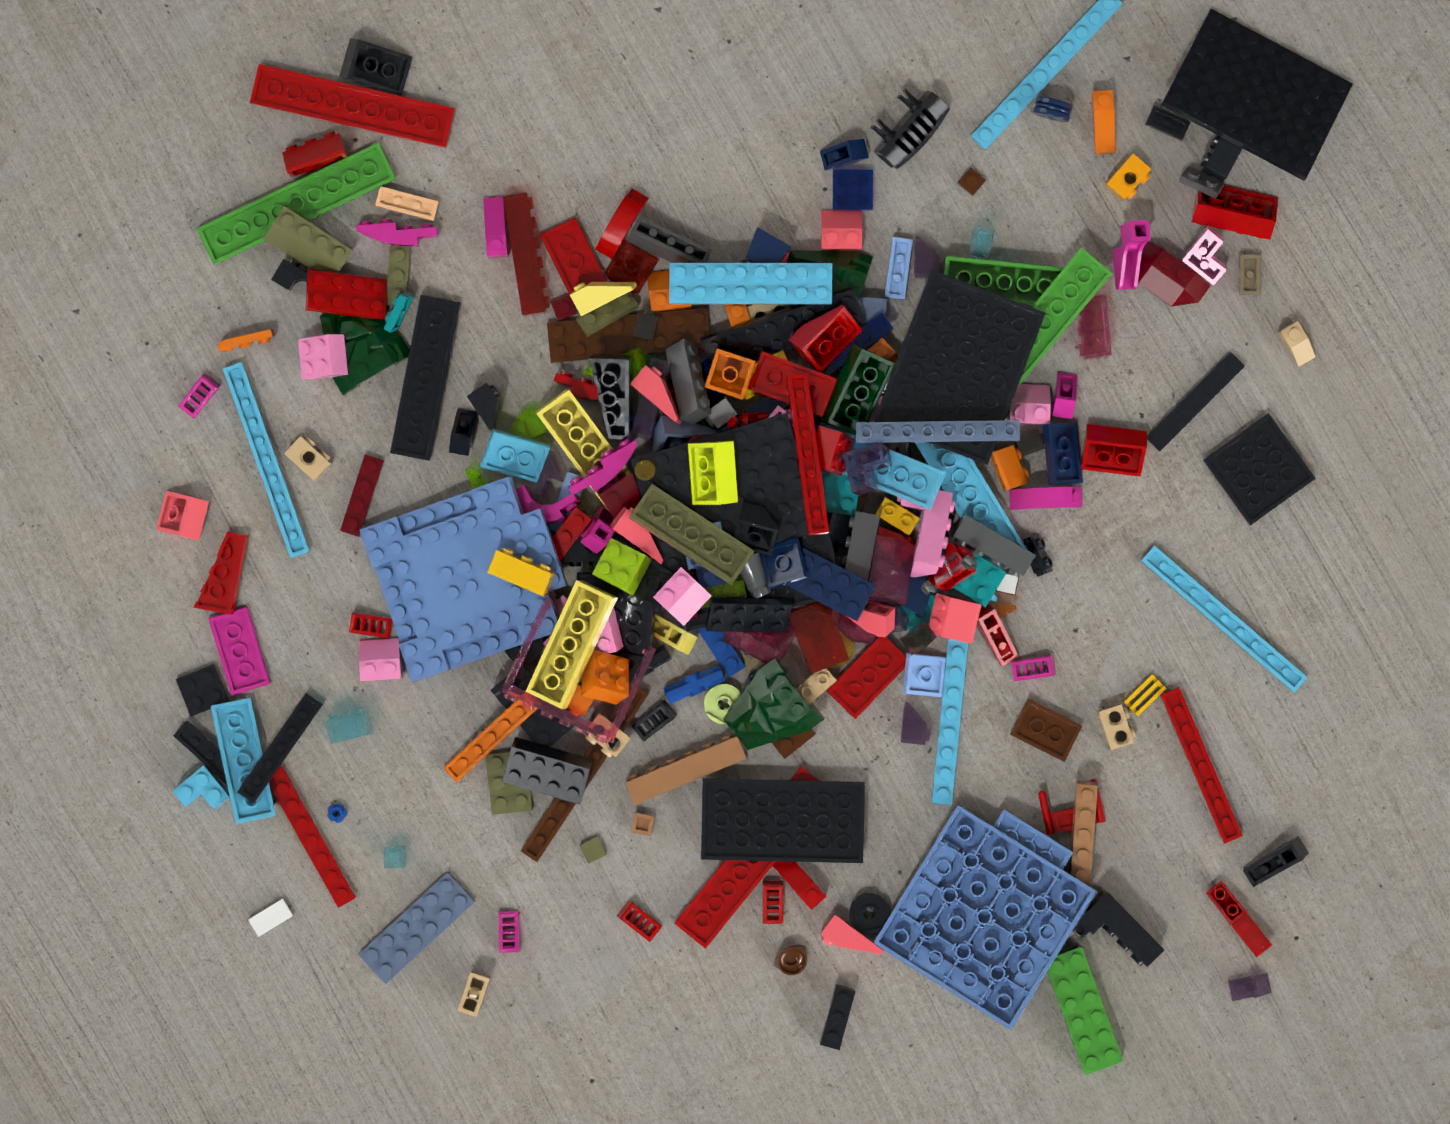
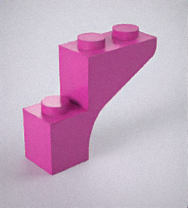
M1149 220L1129 221L1120 226L1122 246L1112 250L1116 290H1134L1138 286L1142 250L1145 244L1151 240Z
M601 504L592 515V521L580 535L582 537L580 543L595 554L607 545L615 532L610 527L615 518Z

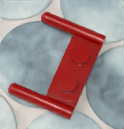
M1091 779V780H1090V781H1092V782H1096V783H1097V780H1096V779ZM1099 788L1097 790L1095 824L1106 821ZM1043 790L1039 791L1038 797L1047 835L1072 830L1074 807L1050 813L1046 792Z

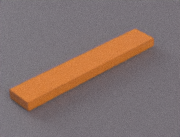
M525 692L443 767L445 771L457 783L534 713L542 703L534 695Z

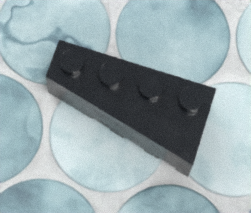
M592 354L589 357V362L592 367L608 438L630 439L633 435V386L630 384L633 381V355Z

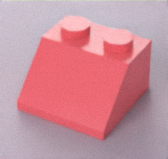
M821 210V251H861L862 212Z
M166 491L156 530L199 541L209 501Z
M936 593L927 632L972 644L982 604L954 595Z

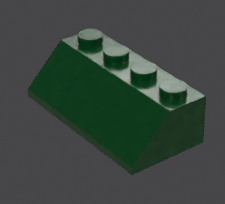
M853 344L837 378L838 382L823 418L820 416L819 418L856 435V422H869L895 367V363Z

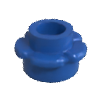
M341 803L332 804L328 807L327 816L331 821L340 823L347 816V810Z

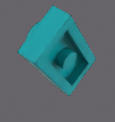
M410 292L397 295L393 302L395 306L385 319L386 325L384 329L391 333L399 329L415 295Z

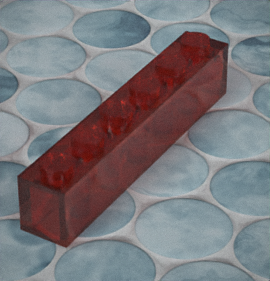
M527 192L503 196L522 316L547 313L546 308H550L548 296H544L543 288H547L545 276L541 277L540 269L543 268L542 256L538 257L537 249L540 248L539 237L534 236L533 230L537 229L536 218L531 217L530 209H534L533 199L528 197Z

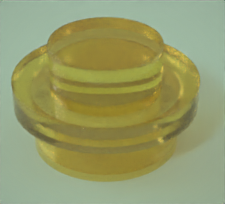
M642 460L635 467V474L641 480H650L655 475V466L651 461Z

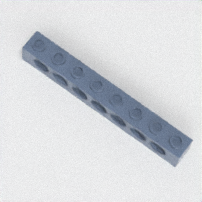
M1020 420L856 422V443L1020 441Z

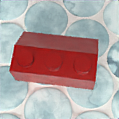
M330 132L323 135V139L316 140V138L305 141V145L299 147L292 145L285 148L286 151L282 152L286 171L292 178L334 164L348 157L341 135Z
M1087 424L1081 460L1082 470L1141 477L1147 449V431Z

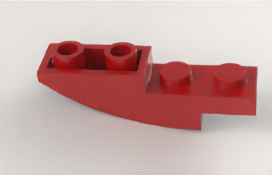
M561 371V374H555L554 382L571 387V392L575 397L599 401L596 383L591 385V380L582 377L580 381L573 379V374Z
M1222 880L1206 892L1222 916L1256 958L1273 946Z

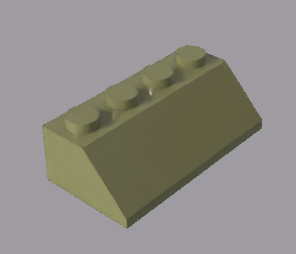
M284 205L263 238L309 269L338 273L353 251V248L287 205Z

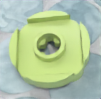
M720 684L711 688L704 699V708L708 717L716 723L726 724L723 718L737 698L741 696L740 691L729 684ZM726 698L730 706L722 710L718 702Z

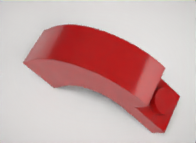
M632 188L611 218L595 250L613 260L649 198Z

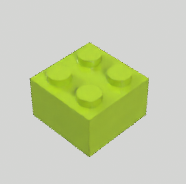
M611 538L592 574L600 580L633 596L652 559Z

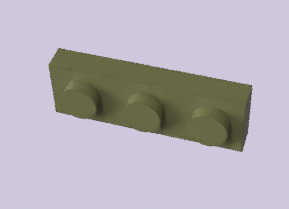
M390 245L386 306H395L393 302L397 295L408 292L410 246Z
M628 292L576 318V321L588 337L638 309V303L631 293Z

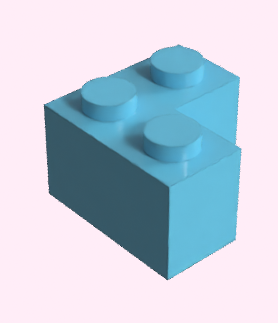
M203 765L172 791L185 807L189 806L201 795L213 810L230 798L228 790L206 765Z

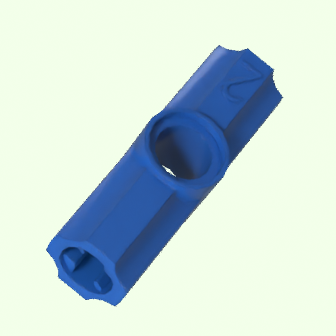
M718 665L701 673L697 672L685 677L682 681L673 683L663 689L669 703L672 704L688 696L692 697L702 693L707 688L716 686L726 680Z

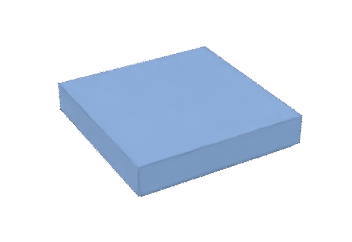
M907 653L903 693L942 697L946 657Z

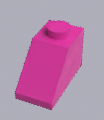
M1057 372L1052 416L1072 419L1076 403L1077 374Z

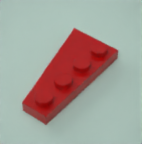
M232 532L226 533L216 555L217 559L214 566H211L210 575L206 584H203L200 591L201 595L193 608L233 615L248 541L247 535Z

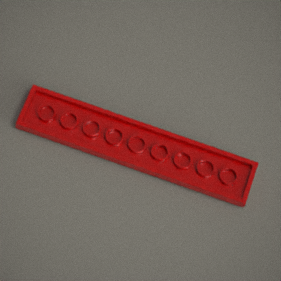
M258 64L250 104L442 148L447 147L455 108Z
M802 766L790 779L819 781ZM725 860L674 924L706 949L776 861Z

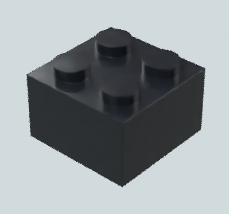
M1217 135L1210 145V148H1212L1211 153L1208 152L1200 164L1203 166L1201 172L1224 181L1243 148Z

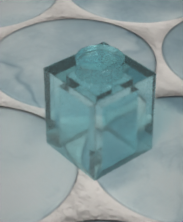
M406 846L384 848V868L406 867Z

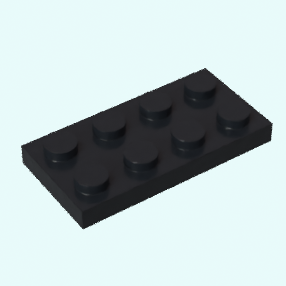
M617 535L613 536L612 539L642 553ZM602 554L600 555V557L598 558V560L596 561V563H595L594 566L592 567L593 569H595V567H596L598 561L600 560ZM652 559L633 596L659 612L662 605L653 597L674 574Z
M711 597L705 625L706 631L786 633L792 601L791 599Z

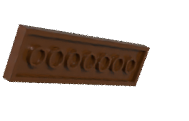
M707 308L625 315L588 337L576 320L547 323L551 363L589 360L592 354L635 356L666 353L665 350L682 339L696 344L698 349H703L700 337L710 334Z

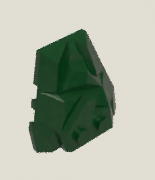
M790 251L787 263H832V293L853 286L859 300L873 257L857 251Z
M330 313L320 315L324 335L344 334L348 375L332 377L343 396L359 387L361 383L393 364L397 365L408 358L409 348L403 338L395 331L391 333L384 329L386 323L382 320Z
M776 657L757 670L752 681L747 684L742 695L737 698L723 718L747 750L809 731L824 720V716L813 703L809 704L789 680L787 670Z

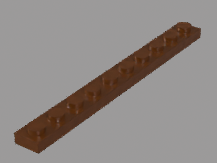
M631 683L629 696L618 703L608 720L624 732L649 693ZM602 727L597 736L604 734V727ZM616 737L610 738L609 746L613 749L619 739ZM598 743L595 745L591 744L584 754V757L593 759L586 788L607 758V755L601 751L603 747ZM555 798L521 849V852L538 862L576 803Z

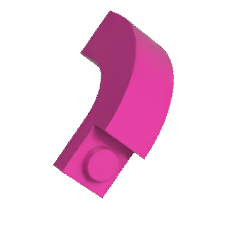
M523 485L516 489L524 514L542 508L547 524H557L566 521L568 517L565 512L573 511L582 502L579 495L570 494L552 505H541L537 502L529 487Z
M1081 487L1009 490L1010 510L1082 507Z

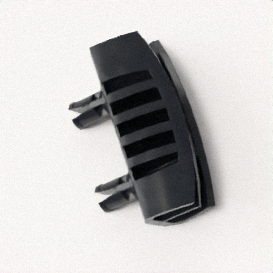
M906 88L903 89L902 92L907 98L902 95H898L897 98L909 108V112L893 130L888 128L880 118L876 120V123L881 129L875 125L871 126V129L883 138L882 143L875 149L874 153L891 168L895 167L898 169L909 161L933 136L949 112L950 108L933 92L926 91L917 100Z

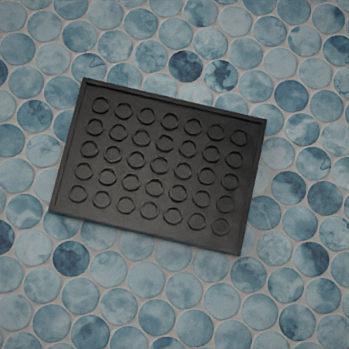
M1210 9L1161 105L1305 181L1353 83L1223 14Z
M931 270L874 422L1005 420L1046 313ZM997 441L928 443L988 465Z
M787 412L631 459L642 497L653 484L711 523L721 521L722 530L733 537L743 502L763 507L779 528L775 544L808 534L796 442ZM734 441L738 502L721 505H692L688 444ZM653 534L657 549L663 559V567L673 574L681 567L687 571L686 555Z

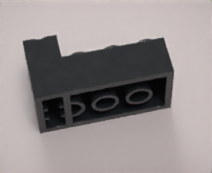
M522 664L490 691L508 709L526 692L533 675ZM536 697L542 705L520 726L533 742L551 747L573 729L574 726L559 707Z
M1103 890L1089 904L1077 926L1073 929V932L1079 938H1082L1089 932L1093 935L1102 927L1111 937L1115 935L1118 938L1116 942L1126 952L1130 950L1133 953L1130 957L1140 966L1144 964L1148 967L1165 951L1106 890Z

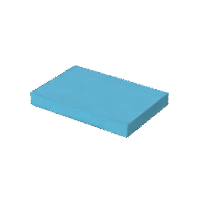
M493 429L480 466L538 483L551 446L547 443Z

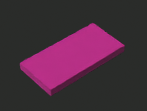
M248 607L234 610L233 615L224 613L208 618L231 696L271 684Z

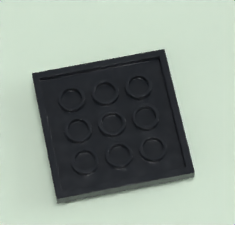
M1269 413L1202 460L1249 526L1316 479Z
M577 572L576 580H582L618 597L613 608L623 647L617 652L608 654L627 659L651 661L655 610L636 597L600 580L592 573Z

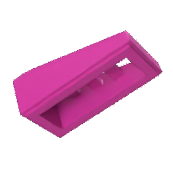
M203 374L178 407L194 419L216 393L220 385L207 374ZM202 383H205L208 387L211 388V390L205 387ZM199 388L201 391H203L206 394V397L199 393L197 389ZM192 396H196L202 402H197ZM189 401V402L192 403L195 407H197V409L194 410L193 408H191V407H190L188 404H186V403Z
M1053 655L1011 661L1014 682L1056 675ZM1046 660H1047L1048 672H1045V668H1044V662H1043V661H1046ZM1035 662L1039 663L1040 673L1036 671ZM1027 663L1031 665V675L1028 674ZM1020 664H1022L1024 676H1020Z
M498 911L499 953L520 952L519 911ZM515 917V921H503V918ZM515 925V929L503 930V926ZM503 934H515V937L504 938ZM504 942H515V946H504Z

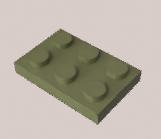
M510 752L488 754L486 756L492 815L532 810L530 790L502 782Z

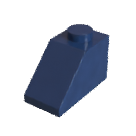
M864 139L848 140L820 151L824 170L854 164L869 158Z

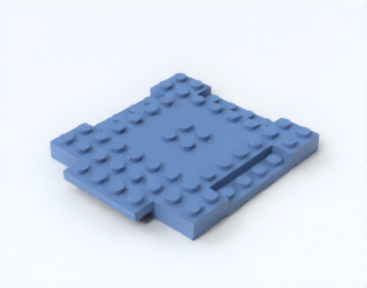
M512 476L360 529L372 568H375L400 641L399 647L411 682L422 680L552 634L560 616L551 591L568 584L542 508L524 514ZM505 547L515 551L514 555L520 558L524 555L532 558V563L539 566L540 563L552 567L551 571L556 572L548 594L541 596L487 573L496 550H503Z
M958 805L878 934L874 944L1006 1028L1013 1030L1074 927L1077 926L1093 900L1097 890L1063 870L1074 852L1013 814L1003 810L994 826Z

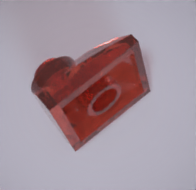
M624 240L608 265L605 274L612 282H636L637 286L630 292L640 293L660 259Z

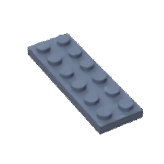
M447 872L358 955L387 984L475 901Z

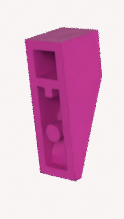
M504 197L483 198L488 259L508 257Z

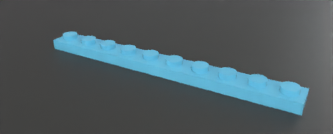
M1098 0L971 135V138L986 150L1123 3L1120 0Z
M243 362L223 368L289 556L294 558L308 553L310 550Z
M1155 545L1143 557L1142 563L1293 693L1308 678Z
M948 639L931 802L952 805L968 650V643Z

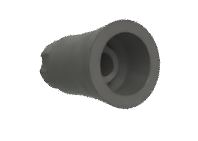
M754 552L740 574L752 598H759L769 594L771 589L767 586L760 553Z

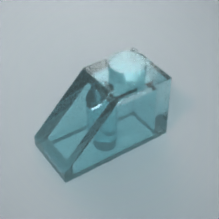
M974 227L968 254L973 256L972 259L984 260L989 258L995 230Z

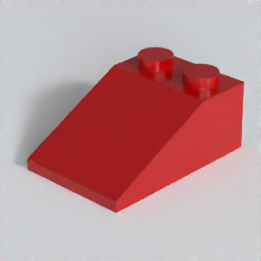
M841 305L802 325L789 341L805 362L821 373L858 336L862 329L848 310Z

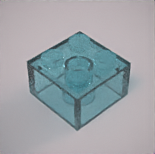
M362 707L348 710V715L343 716L342 712L329 715V720H325L330 743L334 744L373 734L368 710H363Z

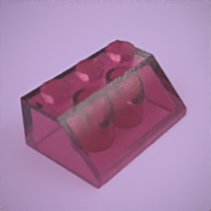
M1106 295L1093 296L1077 315L1080 316L1077 332L1078 336H1082V344H1079L1080 356L1084 357V360L1104 359L1112 355Z
M876 535L869 581L876 584L870 597L871 600L906 605L915 545L896 538Z
M788 623L786 633L724 632L723 641L764 663H767L774 657L780 662L785 657L798 628Z

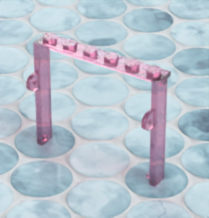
M545 597L501 691L505 693V698L513 702L516 699L523 701L522 706L530 710H534V707L542 710L541 715L550 719L555 716L560 719L559 723L569 728L572 724L578 727V732L586 736L589 733L596 735L595 740L603 744H607L608 741L613 743L656 649L649 646L647 651L643 650L642 654H644V657L629 687V696L619 703L615 712L616 717L610 730L554 706L512 685L547 610L551 607L550 603L552 600Z

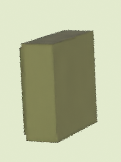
M598 836L579 845L588 864L607 855Z

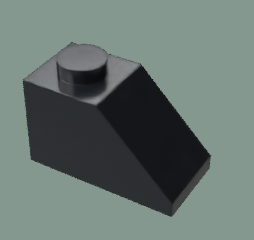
M457 409L450 436L449 453L469 456L477 418L476 411Z

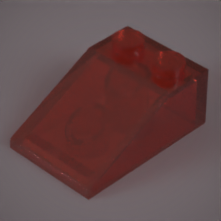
M815 602L790 613L789 618L805 665L811 674L849 660L844 642L828 606Z

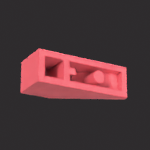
M645 365L630 384L680 425L682 420H680L678 410L665 380L660 377L663 373L654 366L649 368Z
M623 507L610 524V527L662 564L663 559L649 531L629 519L634 509L630 507L628 510Z
M869 600L859 621L851 620L868 633L875 634L878 637H886L895 628V607Z
M835 913L820 932L823 936L821 940L829 946L834 944L837 947L876 954L883 953V949L875 945Z

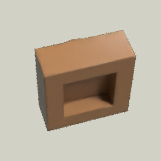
M635 812L631 833L651 836L655 816Z

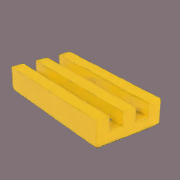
M1151 674L1123 703L1138 717L1167 688ZM1153 681L1154 684L1131 705L1129 702L1147 684ZM1158 686L1160 689L1138 710H1136L1135 707H1137Z

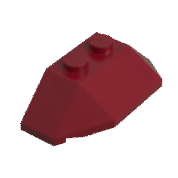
M1149 241L1145 244L1141 255L1138 283L1171 307L1199 303L1210 288V285L1195 271L1163 248Z

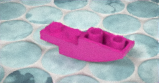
M392 219L380 220V224H372V221H362L360 225H355L357 232L388 245L419 247V239L439 237L438 228L433 227V224L421 225V228L413 229V226H402L401 230H398L396 222H392Z
M627 438L619 443L620 447L612 450L610 448L601 453L602 457L599 460L603 465L599 468L597 465L587 471L588 475L582 478L577 476L570 481L571 484L568 488L572 495L591 485L595 492L612 480L633 454L637 445L635 439L630 440Z

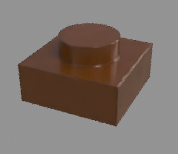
M970 168L957 184L973 196L986 180Z

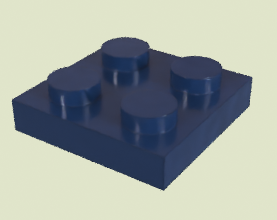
M798 538L774 544L772 556L760 553L769 589L807 578Z

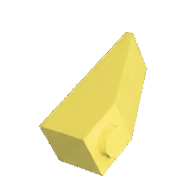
M582 282L574 287L575 291L570 294V297L580 315L583 316L632 291L637 284L636 282H590L585 285Z
M657 614L654 615L653 636L689 655L698 637Z

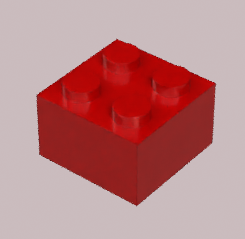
M818 426L816 439L821 471L841 477L847 468L846 460L848 454L851 453L854 446L853 438L842 432Z

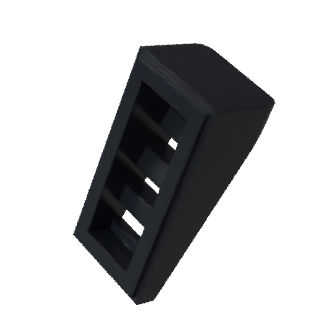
M664 700L631 727L644 742L675 719L677 714L667 701ZM660 709H662V710L665 712V714L668 716V718H666V717L663 715V713L660 711ZM656 713L662 723H659L653 714ZM648 718H649V719L651 720V722L654 724V726H655L654 729L652 728V726H651V725L649 724V722L647 721ZM641 723L648 729V734L640 726Z

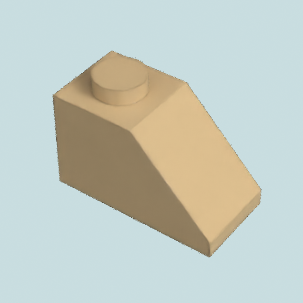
M1298 321L1277 333L1297 367L1316 357L1310 341Z

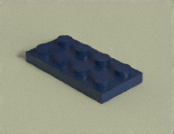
M803 548L802 555L807 578L786 585L855 621H859L876 584Z

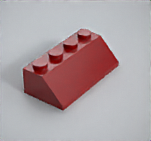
M1228 185L1223 186L1216 199L1197 190L1191 222L1270 240L1277 218L1278 197Z

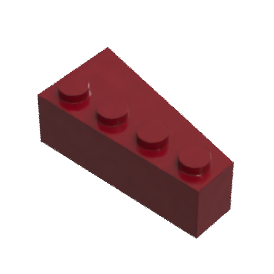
M629 468L596 491L614 518H616L623 507L628 510L630 507L635 509L642 499L634 476ZM649 532L650 535H651V537H652V539H653V541H654V543H655V545H656V542H655V539H654L653 534H652L651 532ZM634 545L636 549L650 557L647 553H645L643 550Z

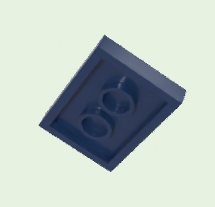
M1077 423L1043 425L1048 485L1083 483Z

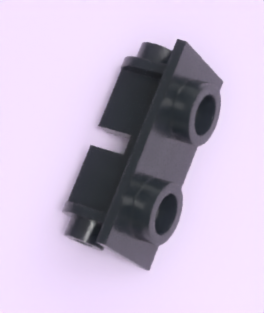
M1039 533L1023 539L1026 549L1036 555L1030 564L1033 573H1036L1037 577L1044 575V573L1052 572V560L1045 552V542L1039 536Z

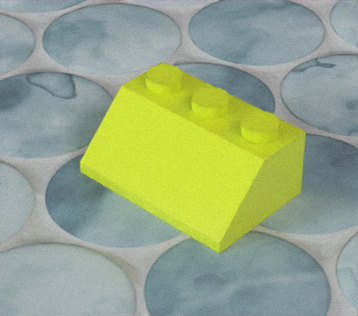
M734 441L689 443L692 505L737 503L738 491Z

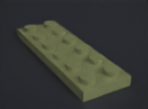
M653 484L629 517V519L731 586L754 554V550Z

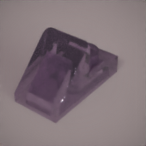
M550 455L546 458L533 492L542 496L543 492L547 493L551 483L548 481L549 478L564 483L555 461Z
M1268 973L1228 980L1232 1001L1250 997L1258 998L1272 993Z

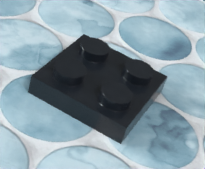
M214 664L176 679L190 717L210 710L212 705L229 702Z

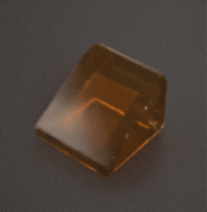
M991 605L995 608L999 618L1017 610L1015 605Z

